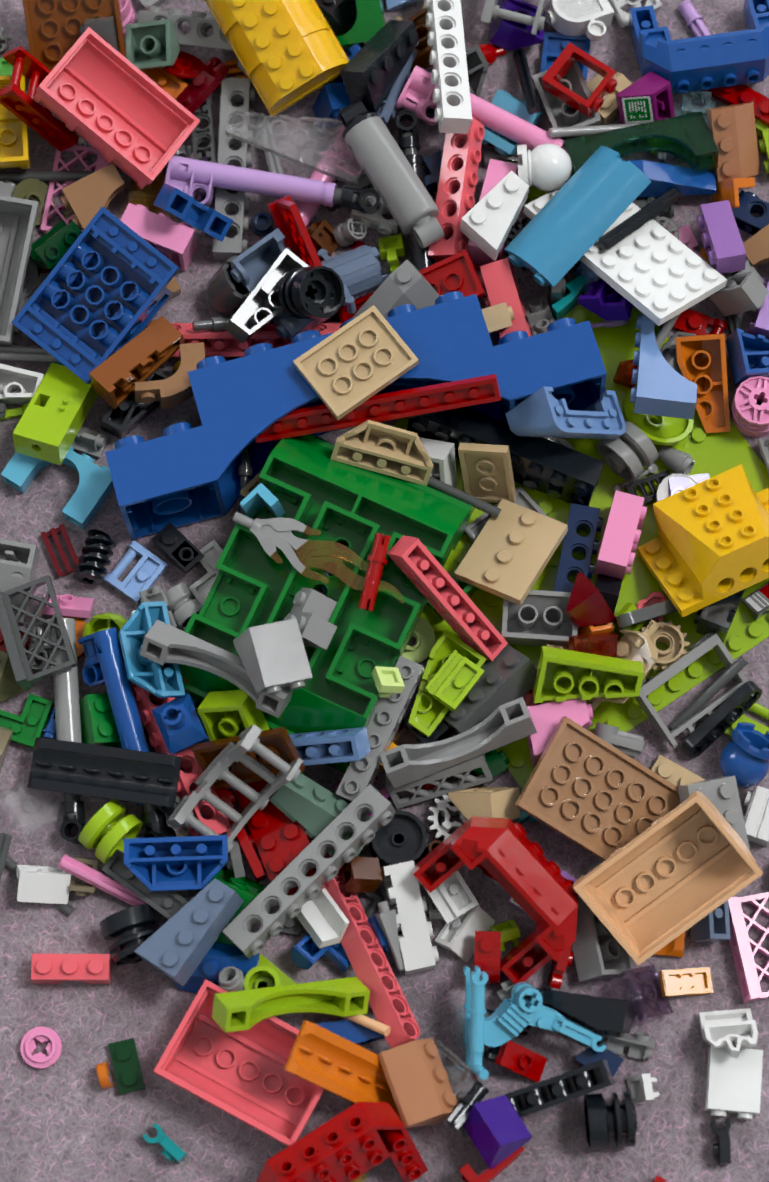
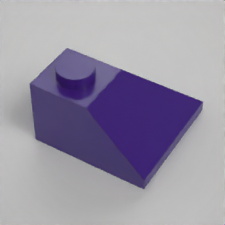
M499 0L497 4L502 9L533 17L536 16L538 8L523 0ZM497 17V20L493 19L489 26V42L509 51L540 44L544 40V28L543 31L538 30V34L534 35L531 34L533 26Z

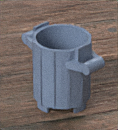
M362 245L332 258L327 254V250L320 249L318 251V257L322 266L333 269L343 282L344 299L342 305L345 306L349 314H353L356 311L355 299L376 291L388 277L387 274L381 275L382 269L377 259L380 254L375 246L371 248L370 246Z

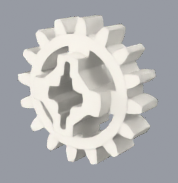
M447 794L442 796V801L435 798L436 808L429 807V812L433 816L427 817V822L433 823L429 827V831H437L436 840H439L441 837L445 840L451 835L449 834L451 831H456L466 822L465 816L456 806L449 805L453 802L448 798ZM439 812L444 817V822L441 826L438 823ZM450 815L454 817L459 815V823L457 821L451 823Z

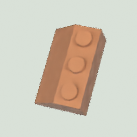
M753 102L707 108L706 118L712 172L716 175V181L746 178L760 174Z
M433 1038L414 1040L378 1054L402 1123L406 1128L439 1124L446 1120L458 1105Z

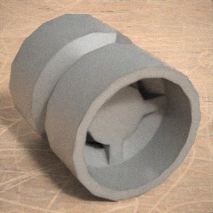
M180 583L169 589L165 594L169 603L167 610L172 611L177 626L180 630L186 628L193 612L199 614L202 605L198 599H192L194 594L187 584Z

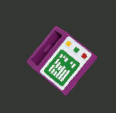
M652 71L616 94L620 124L639 123L641 127L640 133L658 132L675 120L671 84Z

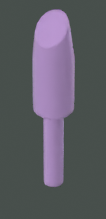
M604 320L603 322L592 323L591 327H617L628 324L629 320Z

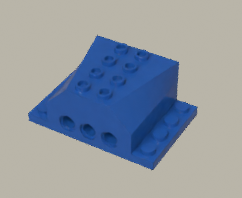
M102 206L11 323L85 383L90 384L89 373L141 333L170 298L173 292L166 288V286L180 268Z

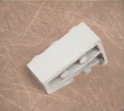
M511 171L461 218L460 231L494 261H496L503 243H505L513 224L527 200L529 185Z

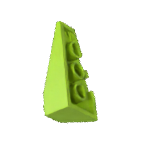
M445 630L431 649L408 721L409 725L428 738L450 710L433 698L434 696L424 691L428 683L454 650L480 668H482L487 658L447 630Z

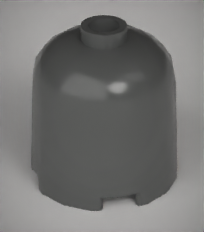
M238 256L229 258L211 277L206 287L209 303L216 311L224 315H233L250 294L241 282L237 283L230 273L232 270L231 262Z

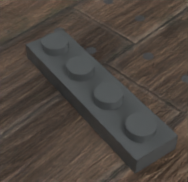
M118 849L102 868L104 872L167 919L173 917L189 902L175 891L151 892L124 865V853Z

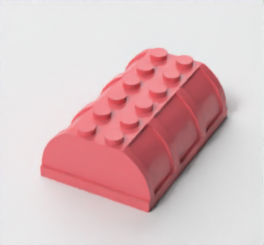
M89 27L35 90L37 93L32 99L37 104L41 103L66 124L65 127L71 132L75 131L103 154L102 158L108 163H114L137 183L136 186L141 190L147 184L150 185L200 122L196 116Z
M205 979L153 1072L250 1127L279 1141L287 1147L292 1145L302 1134L325 1092V1089L284 1070L300 1030L273 1016L256 1023L248 1030L225 1033L212 1019L214 994L226 993L228 991Z

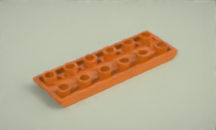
M304 1020L284 1070L354 1104L357 1102H388L401 1120L378 1055L317 1024Z

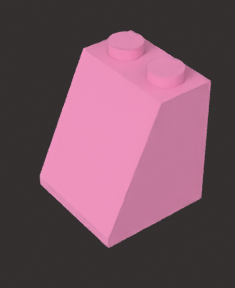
M580 698L527 706L537 733L527 736L533 769L562 717H568L587 730L589 726H592L593 711L591 704H586V700Z

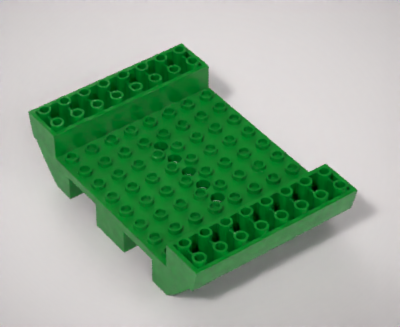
M312 434L281 439L270 453L259 475L261 483L279 500L285 511V514L280 518L295 519L307 526L304 534L292 532L294 536L308 540L299 550L295 551L293 549L299 561L306 567V570L300 574L279 549H277V552L272 557H269L256 536L250 532V529L236 523L215 566L218 575L199 614L193 612L184 632L239 656L233 640L249 627L283 621L293 608L295 595L302 588L315 589L318 586L325 587L328 591L326 596L337 602L328 621L337 626L327 650L305 647L313 678L305 683V687L293 690L290 702L279 718L262 711L269 729L285 727L288 734L367 727L380 699V692L375 687L371 673L375 666L395 667L428 601L387 553L403 535L415 537L423 543L441 566L444 567L451 550L455 551L475 509V506L428 485H420L330 460L335 444ZM264 506L251 519H270L276 517ZM375 533L384 534L383 536H390L391 539L385 558L388 559L387 564L383 566L374 611L372 612L359 609L358 605L369 564L367 557L371 555ZM340 541L348 543L349 549L346 553L339 554L335 551V545ZM335 564L338 567V572L334 576H327L324 573L326 565ZM179 664L185 694L189 693L198 706H200L209 692L240 689L216 674L200 668ZM350 761L326 763V765L345 773Z

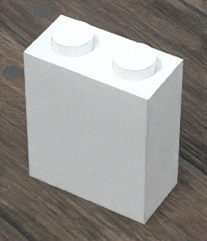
M710 1046L708 1048L705 1111H710L713 1117H727V1113L737 1114L738 1119L752 1120L753 1115L757 1116L760 1113L763 1050L740 1048L738 1058H731L726 1047L715 1049L713 1046Z

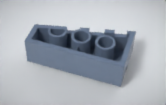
M215 878L134 952L145 962L184 987L244 901L236 891Z

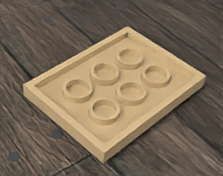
M373 305L295 359L293 364L336 419L340 420L417 366L419 359Z
M502 498L497 506L501 509L498 518L490 516L454 572V575L460 581L521 606L566 535L568 525Z

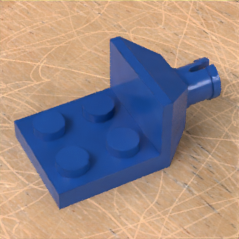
M189 693L185 694L184 697H178L151 710L170 755L181 752L195 744L210 741L197 710L199 706Z

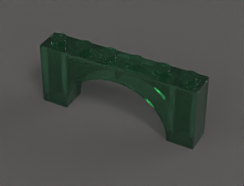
M701 111L564 140L563 149L568 153L572 162L571 177L600 146L613 149L620 154V158L644 151L669 153L687 162L694 172L718 168L719 150Z

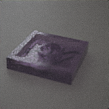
M654 965L629 969L620 973L639 1022L665 1017L674 1013L668 998L662 997L660 979Z

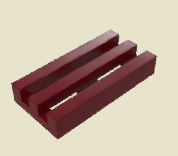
M64 524L59 525L56 529L51 528L46 533L45 531L42 532L41 536L59 579L77 572L76 567L80 563ZM59 533H62L75 564L72 568L57 536ZM51 536L66 568L64 571H61L48 540Z

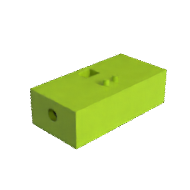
M52 362L12 433L15 452L61 465L99 395L94 391L92 382L87 384L66 366Z

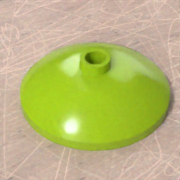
M631 390L628 392L623 402L624 418L644 432L652 443L665 446L675 445L687 438L692 430L694 420L634 413V403L630 402Z

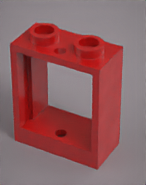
M570 42L542 77V86L545 91L588 118L594 112L597 113L604 103L603 99L608 93L612 94L618 84L615 70ZM576 60L604 77L587 100L559 83Z

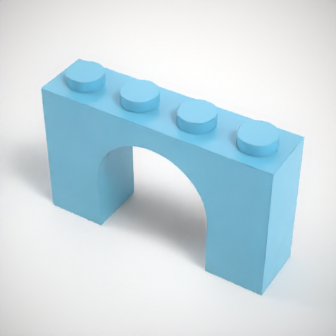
M71 446L62 464L74 468L79 474L80 480L77 490L62 510L64 519L85 531L114 489L108 467L104 465L99 467L94 464V460L84 453L79 455L73 451L74 448ZM15 452L0 475L3 482L24 494L38 472L54 463Z

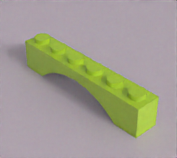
M355 976L214 994L212 1019L226 1033L248 1030L264 1019L287 1013L310 1012L332 1014L341 1017L367 1014L370 990Z

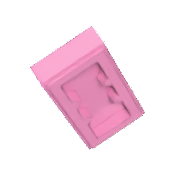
M71 594L56 595L62 616L90 618L94 606V598L76 597ZM47 605L42 612L44 615H54L55 613L54 608Z

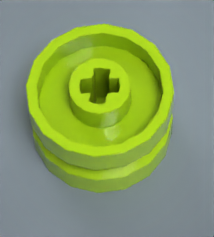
M111 800L105 804L85 825L78 838V841L88 850L96 848L95 856L104 865L117 849L121 852L124 851V839L136 838L143 825L133 814L125 816L126 808L118 800Z

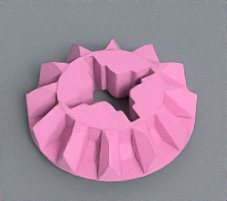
M35 1027L29 1030L21 1041V1055L24 1061L33 1068L45 1069L54 1065L61 1056V1039L54 1030L48 1027ZM35 1039L42 1044L49 1042L46 1046L48 1056L43 1055L41 1052L35 1053L37 1049Z

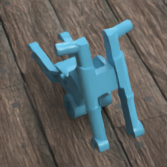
M464 966L463 973L466 977L465 1003L463 1004V1008H465V1064L480 1079L485 1080L489 1077V1072L482 1066L484 1045L490 1047L501 1046L512 1038L517 1037L527 1025L563 1033L590 1046L596 1052H602L607 1048L604 1043L596 1045L598 1041H601L602 1037L599 1034L593 1033L591 1028H587L561 1015L555 1009L544 1006L541 993L527 982L516 983L511 989V998L509 1000L505 998L499 1007L495 1009L494 1013L489 1017H485L487 1009H485V984L488 981V975L484 971L481 972L478 966H474V971L470 974V968ZM525 994L530 995L528 1000L523 998Z

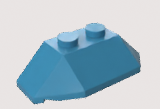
M166 601L142 602L118 632L128 680L159 698L184 697L185 691L179 664L164 663L160 665L140 655L144 637L156 620L170 625Z

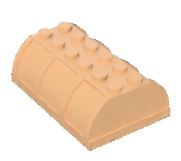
M696 790L689 795L687 800L664 817L658 818L648 829L624 847L618 848L608 859L588 874L578 878L573 884V889L639 966L760 877L763 872L741 837L704 794Z

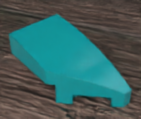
M583 274L566 284L567 295L552 305V316L556 320L563 318L576 305L577 299L581 295L587 280Z

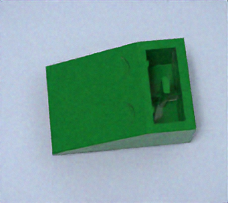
M87 694L80 700L82 743L115 748L122 747L108 694ZM142 724L146 741L148 743L149 735L145 728V725Z

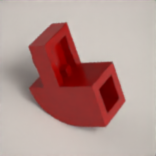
M475 931L474 966H478L481 972L487 973L488 981L486 984L500 985L501 932Z

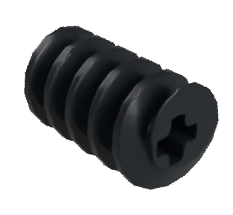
M91 529L88 530V537L84 542L86 546L82 548L83 555L79 557L80 564L77 565V572L73 577L84 584L104 583L105 579L99 574H107L108 570L102 567V565H110L111 561L105 558V556H113L114 552L108 548H115L116 543L111 540L107 533Z

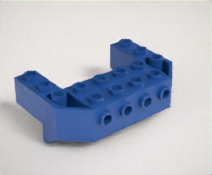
M744 0L743 13L748 30L671 40L668 26H658L653 5L630 8L629 31L641 77L650 71L670 82L672 94L764 81L769 75V0Z

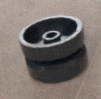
M395 810L396 813L391 822L386 826H382L375 833V837L369 843L371 856L379 859V864L382 868L414 860V865L419 862L426 848L427 834L425 826L417 816L408 811ZM397 838L402 839L400 844L395 842Z

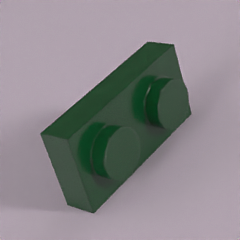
M134 1038L108 1044L120 1096L145 1090Z

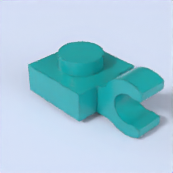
M154 1123L152 1126L157 1130L158 1134L155 1138H149L147 1134H144L145 1141L149 1144H160L164 1148L161 1153L171 1163L175 1159L181 1163L187 1157L186 1153L164 1134L158 1124Z

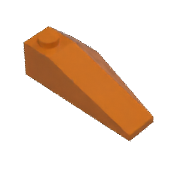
M725 334L675 337L677 363L683 377L697 384L695 408L705 432H730Z

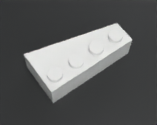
M0 364V403H30L45 375Z

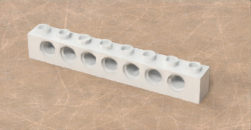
M424 0V8L428 9L426 27L430 28L427 42L428 46L432 48L429 55V64L433 65L431 83L435 84L433 103H437L434 117L435 122L439 124L440 133L468 134L472 122V110L461 0Z

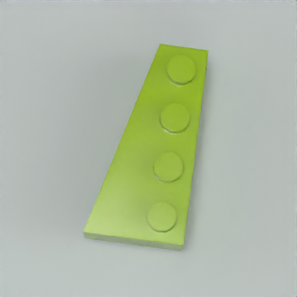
M542 646L533 689L534 703H543V701L551 700L563 702L566 699L580 698L582 700H592L595 697H606L607 699L639 696L644 677L643 664L638 661Z

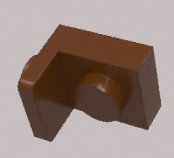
M323 219L316 223L313 221L306 226L318 250H327V254L330 257L339 246L334 238V229Z

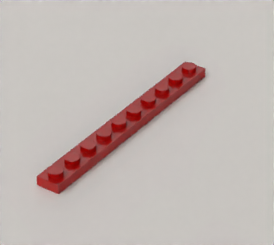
M492 374L374 395L340 420L336 419L325 404L299 408L273 423L257 436L255 440L256 443L358 426L367 420L381 422L501 401V392L497 375Z

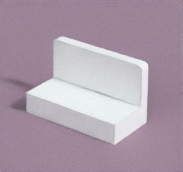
M17 865L18 887L16 899L18 902L68 903L71 874L59 869V867Z
M325 888L321 889L315 898L307 901L296 916L319 948L340 943L349 925L348 919Z
M478 906L460 918L455 919L450 924H445L434 941L440 946L453 951L463 961L469 962L475 953V931H489V926H492L495 920Z

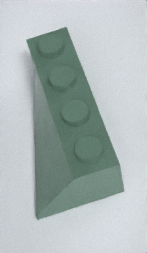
M302 773L299 774L294 782H289L279 788L269 799L293 822L298 821L311 839L317 837L350 804ZM366 814L362 817L361 821L366 822L370 820L371 816ZM354 832L346 833L343 840L352 838ZM364 845L357 851L355 857L359 855ZM331 850L327 853L330 856H332L333 854H335V851Z

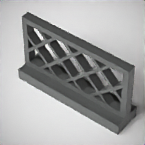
M49 575L5 592L0 591V628L16 682L23 689L32 687L33 682L78 666L52 579ZM47 585L48 591L44 599L34 596L37 587ZM18 594L26 596L20 608L12 605L11 597ZM31 599L41 603L35 615L25 611ZM46 605L54 608L55 611L50 621L40 617ZM23 614L33 618L27 630L20 628L18 625ZM38 621L48 625L42 637L32 633ZM52 628L61 631L57 644L47 640ZM29 636L39 640L34 652H30L25 648ZM44 643L54 647L49 659L38 655ZM59 650L68 654L69 661L62 664L53 662ZM36 658L46 663L41 672L33 674L31 667Z

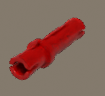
M375 533L371 555L367 557L369 564L358 605L359 609L374 611L383 566L387 564L388 560L385 559L391 539L388 535L383 536L384 534Z

